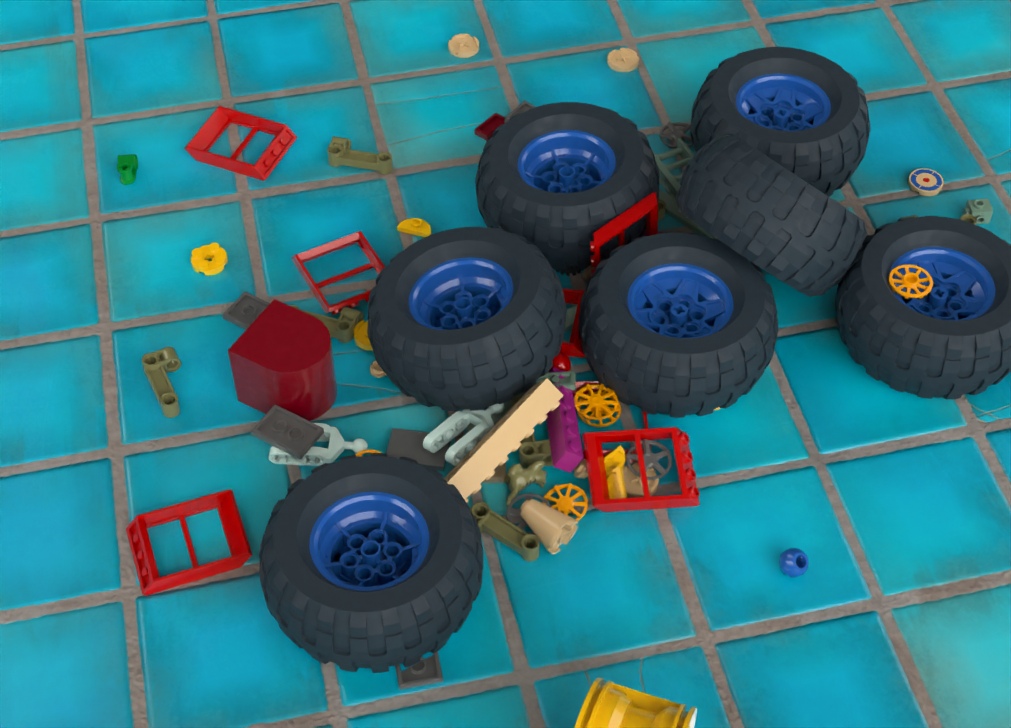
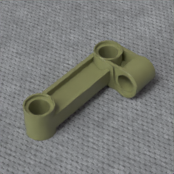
M332 137L327 149L329 165L332 167L345 165L377 170L382 175L390 174L393 171L392 155L390 153L380 152L376 154L350 150L351 141L348 138Z
M289 305L300 310V308L296 305ZM347 307L342 309L338 319L301 310L321 320L328 328L330 337L337 338L341 343H349L353 340L354 328L363 320L362 311Z
M165 347L161 350L145 354L142 357L144 374L158 400L163 415L167 418H174L179 415L180 406L178 396L166 373L178 370L181 367V361L173 347Z
M523 395L515 396L512 399V407ZM533 432L528 438L520 441L522 445L518 448L519 463L522 467L527 468L530 464L537 461H545V466H553L549 439L535 441Z
M479 502L472 506L470 513L476 519L481 533L483 531L487 532L521 554V557L526 561H535L539 557L540 541L536 535L526 533L492 511L486 503Z

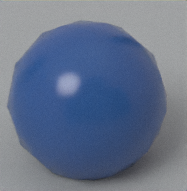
M789 548L780 556V569L787 576L799 577L808 569V556L798 548Z

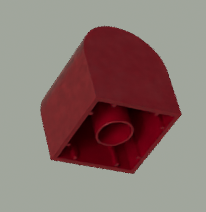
M274 299L228 349L238 401L267 414L274 405H278L311 421L325 414L336 400L337 382L330 333L321 320Z

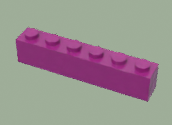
M553 367L549 373L566 371ZM558 376L560 379H565V376ZM556 385L555 387L563 394V397L559 400L560 405L555 410H550L546 414L548 416L546 421L553 467L571 473L584 458L572 390L563 385L560 388Z

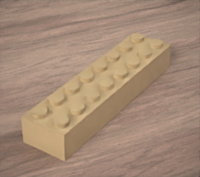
M547 378L535 384L444 479L448 484H453L459 490L467 503L469 501L467 497L471 494L474 495L481 489L482 485L480 483L485 479H490L495 474L494 469L498 465H503L509 459L507 455L511 451L515 452L522 445L520 441L528 438L535 431L533 427L543 423L548 417L546 414L550 410H555L560 405L559 400L563 397V394Z

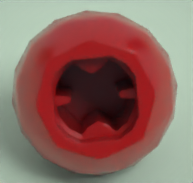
M559 353V355L554 357L551 369L554 367L569 372L571 369L570 358L564 353Z

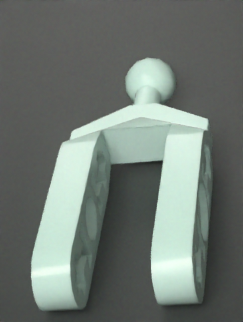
M504 403L489 406L485 411L464 409L463 411L455 412L425 437L423 448L431 453H435L461 433L470 423L476 425L446 452L445 460L456 466L495 426L491 415L501 413L504 410Z
M314 423L324 428V433L316 442L329 441L328 449L311 447L300 460L272 446L269 452V460L275 464L320 466L325 463H333L344 449L353 450L355 453L367 450L368 444L361 438L353 442H345L336 427H330L324 423Z

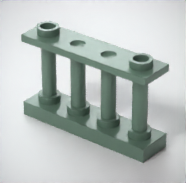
M681 138L677 140L676 149L661 154H656L653 151L659 168V183L675 199L681 186L678 182L681 180L683 173L674 176L669 171L688 165L694 157L689 146ZM677 155L683 159L668 165L661 162Z

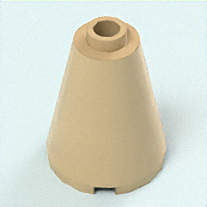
M535 499L526 500L520 507V515L550 554L558 553L561 550L559 548L561 544L567 545L578 528L575 525L578 524L576 519Z

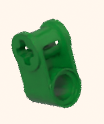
M118 155L117 171L120 173V182L124 185L134 183L138 169L137 155Z

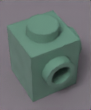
M988 198L967 200L966 207L963 208V215L971 214L977 218L976 224L990 223L993 208Z

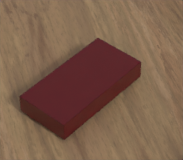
M495 113L475 129V135L486 141L490 140L493 137V132L500 125L505 124V117Z

